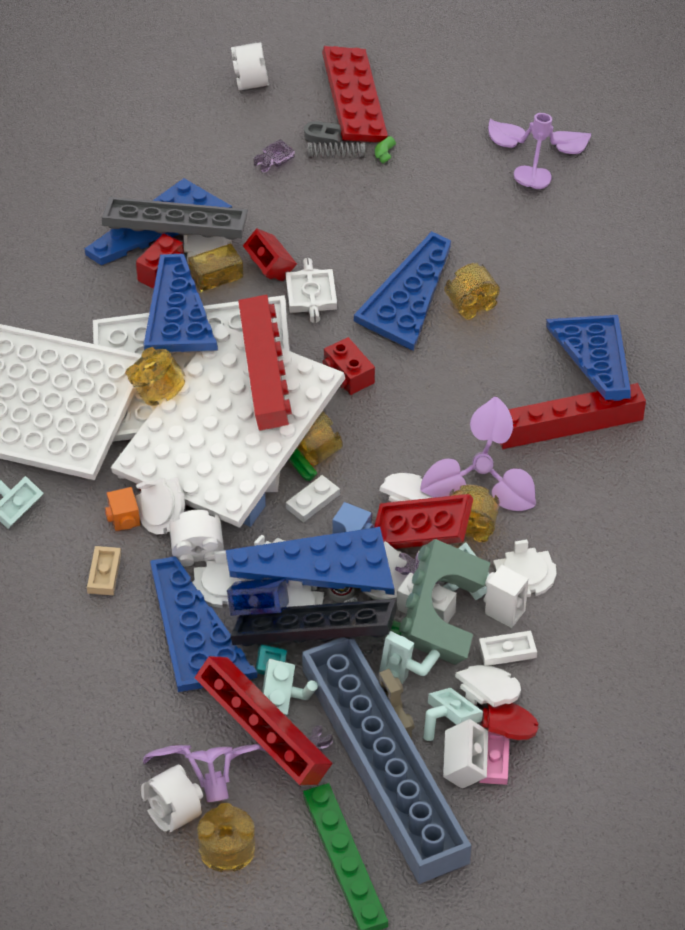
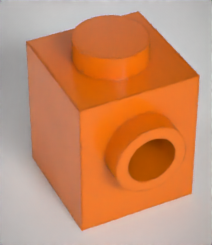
M132 487L107 492L108 507H105L106 518L108 522H113L115 531L140 526L139 509Z

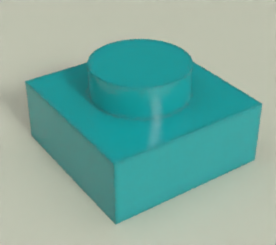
M261 645L258 650L256 663L257 673L265 675L269 659L285 662L287 650Z

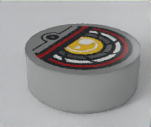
M346 587L344 590L328 588V594L335 602H348L354 596V587Z

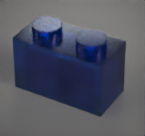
M286 578L235 581L227 589L230 616L281 613L289 604Z

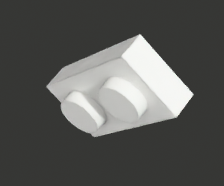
M321 475L286 502V509L304 523L340 495V488Z
M531 631L479 639V648L484 666L537 658V649Z

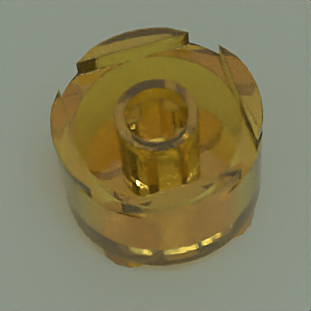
M471 263L460 268L454 273L457 277L452 282L449 279L445 284L444 291L466 320L473 318L480 310L485 309L488 311L497 305L496 298L499 295L500 287L483 264L480 266L478 263Z
M153 347L145 349L142 352V357L128 367L125 373L142 400L147 405L155 406L159 405V400L165 398L168 401L175 397L185 384L183 377L186 375L168 350H155Z
M323 411L297 446L298 450L304 454V457L313 467L343 448L339 432L333 433L330 427L333 425V422Z
M462 485L460 490L455 492L452 489L449 496L470 494L473 497L465 536L473 537L478 542L488 541L489 536L495 530L500 504L499 498L496 495L493 498L489 495L488 489L477 485Z
M221 803L201 818L197 827L199 852L202 861L209 868L219 872L229 869L237 871L249 864L255 851V828L251 817L244 810L234 807L230 803Z

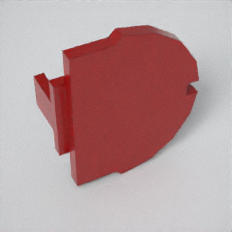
M487 703V708L483 707V717L479 724L483 728H488V732L515 740L530 739L536 735L539 728L537 719L529 711L514 703H505L496 707Z

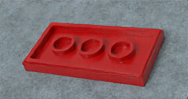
M470 494L380 503L374 528L380 527L383 542L386 541L394 549L420 547L434 539L446 544L462 543L465 538L473 497Z

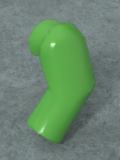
M388 136L377 144L374 149L375 157L379 158L381 163H385L391 158L387 151L396 145L393 137Z

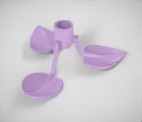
M537 113L526 132L519 126L496 122L492 119L489 120L488 132L492 141L497 145L509 148L515 147L518 142L524 143L532 131L533 137L537 140L533 167L525 165L517 167L514 171V179L519 184L534 189L546 188L551 182V173L547 169L537 168L541 142L546 137H550L551 144L556 145L559 151L568 154H578L585 150L591 138V133L553 132V126L551 125L552 117L546 113Z
M493 397L487 403L480 406L470 420V428L473 435L479 440H487L483 452L477 453L473 457L472 465L461 472L459 463L454 459H442L434 463L422 479L420 489L423 493L434 498L462 495L466 488V482L462 476L475 469L480 474L490 472L499 481L492 488V495L496 503L501 507L513 511H523L531 509L536 505L535 485L533 479L526 471L516 468L510 469L505 472L502 478L493 469V460L488 454L492 441L505 443L510 438L513 430V421L508 408L498 397Z
M253 744L234 749L232 747H215L207 751L201 750L191 753L189 750L191 745H173L149 752L144 756L143 763L146 764L155 756L171 753L184 754L185 758L189 759L200 781V786L204 787L206 801L214 802L229 798L226 783L230 782V761L246 752L266 750L260 744ZM222 754L226 756L223 776L221 771L215 772L213 761ZM194 759L208 763L209 773L205 774V779Z

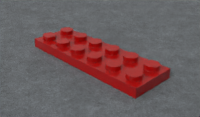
M324 46L322 55L343 140L383 141L388 137L366 49Z

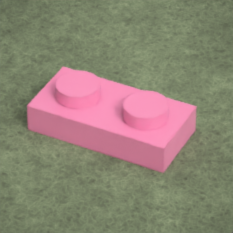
M488 732L487 777L480 780L479 783L507 785L509 738Z

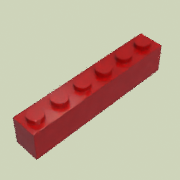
M268 295L238 300L258 429L261 431L289 425L288 415L292 414L290 400H285L284 396L289 395L287 381L282 380L281 377L286 375L283 360L279 361L278 358L283 356L280 341L276 342L275 339L280 337L277 322L273 323V319L277 318L274 303L269 304Z
M635 383L630 384L631 398L619 401L605 400L600 392L596 391L508 409L513 421V430L510 438L505 443H500L502 449L643 421L646 399L639 384Z
M209 656L194 678L299 785H318L333 763L228 657Z

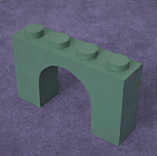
M434 539L430 543L423 545L419 551V566L412 577L413 590L407 598L406 607L408 609L399 630L402 632L401 636L414 643V648L428 654L432 649H435L440 653V659L456 665L467 659L473 634L446 623L438 616L432 603V590L436 582H447L474 593L485 586L490 562Z

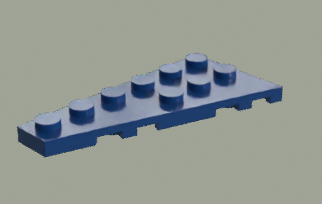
M185 178L152 200L232 208L228 203ZM130 228L111 229L84 248L85 255L98 264L104 265L126 256L127 251L137 247L141 250L149 247L148 243L157 240L163 233H157L152 230L134 231ZM174 232L164 233L170 237L179 235L178 233Z
M431 231L354 314V322L414 351L449 254L451 240Z
M184 254L160 255L143 345L145 353L218 351L217 341L213 336L211 325L208 322Z
M618 315L546 319L547 329L605 400L619 401L631 398Z
M380 527L225 550L229 575L233 578L252 580L271 578L278 579L279 583L299 581L307 586L343 590L346 587L361 588L362 592H371L372 589L385 591V594L395 595Z
M177 557L151 560V571L177 691L183 692L204 688L194 677L209 656L228 657L249 680L256 679L257 671L253 665L251 666L248 663L241 648H238L237 645H232L231 634L212 607L208 606L201 591L196 589L191 581V577Z

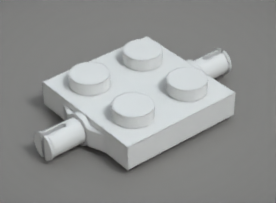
M307 258L303 260V270L286 272L290 313L309 312L310 321L314 323L315 316L317 323L320 321L319 311L337 310L333 270L313 269L312 259L308 258L307 265Z

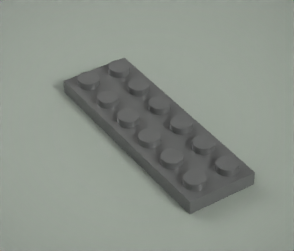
M109 197L102 215V226H108L111 229L130 228L134 231L152 230L157 233L174 232L180 235L196 234L207 238L218 236L234 240L237 238L242 239L248 209Z

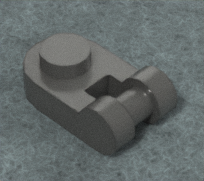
M311 121L304 126V137L309 142H320L321 144L325 142L328 146L331 142L332 149H334L336 142L339 149L342 142L341 126Z

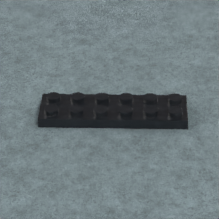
M396 599L242 610L231 633L232 645L252 646L258 643L275 645L288 641L302 643L307 640L317 639L321 641H329L333 638L355 639L360 636L378 638L389 635L398 609Z

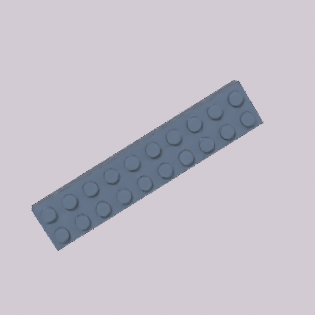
M339 638L302 652L303 673L308 682L313 680L318 684V688L314 693L418 884L470 864L471 844L355 639Z

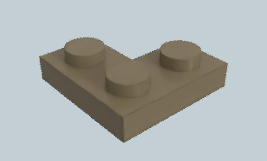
M390 669L379 672V683L412 740L414 722L409 713L405 714L402 709L401 693H403V686L398 677L394 678Z

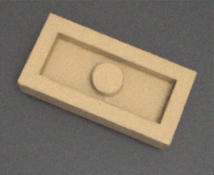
M95 546L87 584L88 594L114 595L121 559V548Z

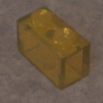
M231 243L188 257L191 277L200 292L243 278V261Z

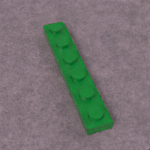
M327 783L304 790V801L358 930H381L388 928V919L330 784Z

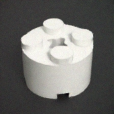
M262 43L231 47L232 57L235 60L233 61L236 76L239 77L236 78L238 90L269 85Z
M191 510L179 514V519L175 522L173 519L170 521L172 555L177 557L182 566L188 567L198 561H215V551L224 550L221 520L218 515L215 514V517H213L205 510Z
M179 764L141 785L143 802L148 800L151 806L147 810L150 817L165 832L168 830L172 832L202 814L200 799L203 798L202 790L198 784L191 783L186 776L185 770Z

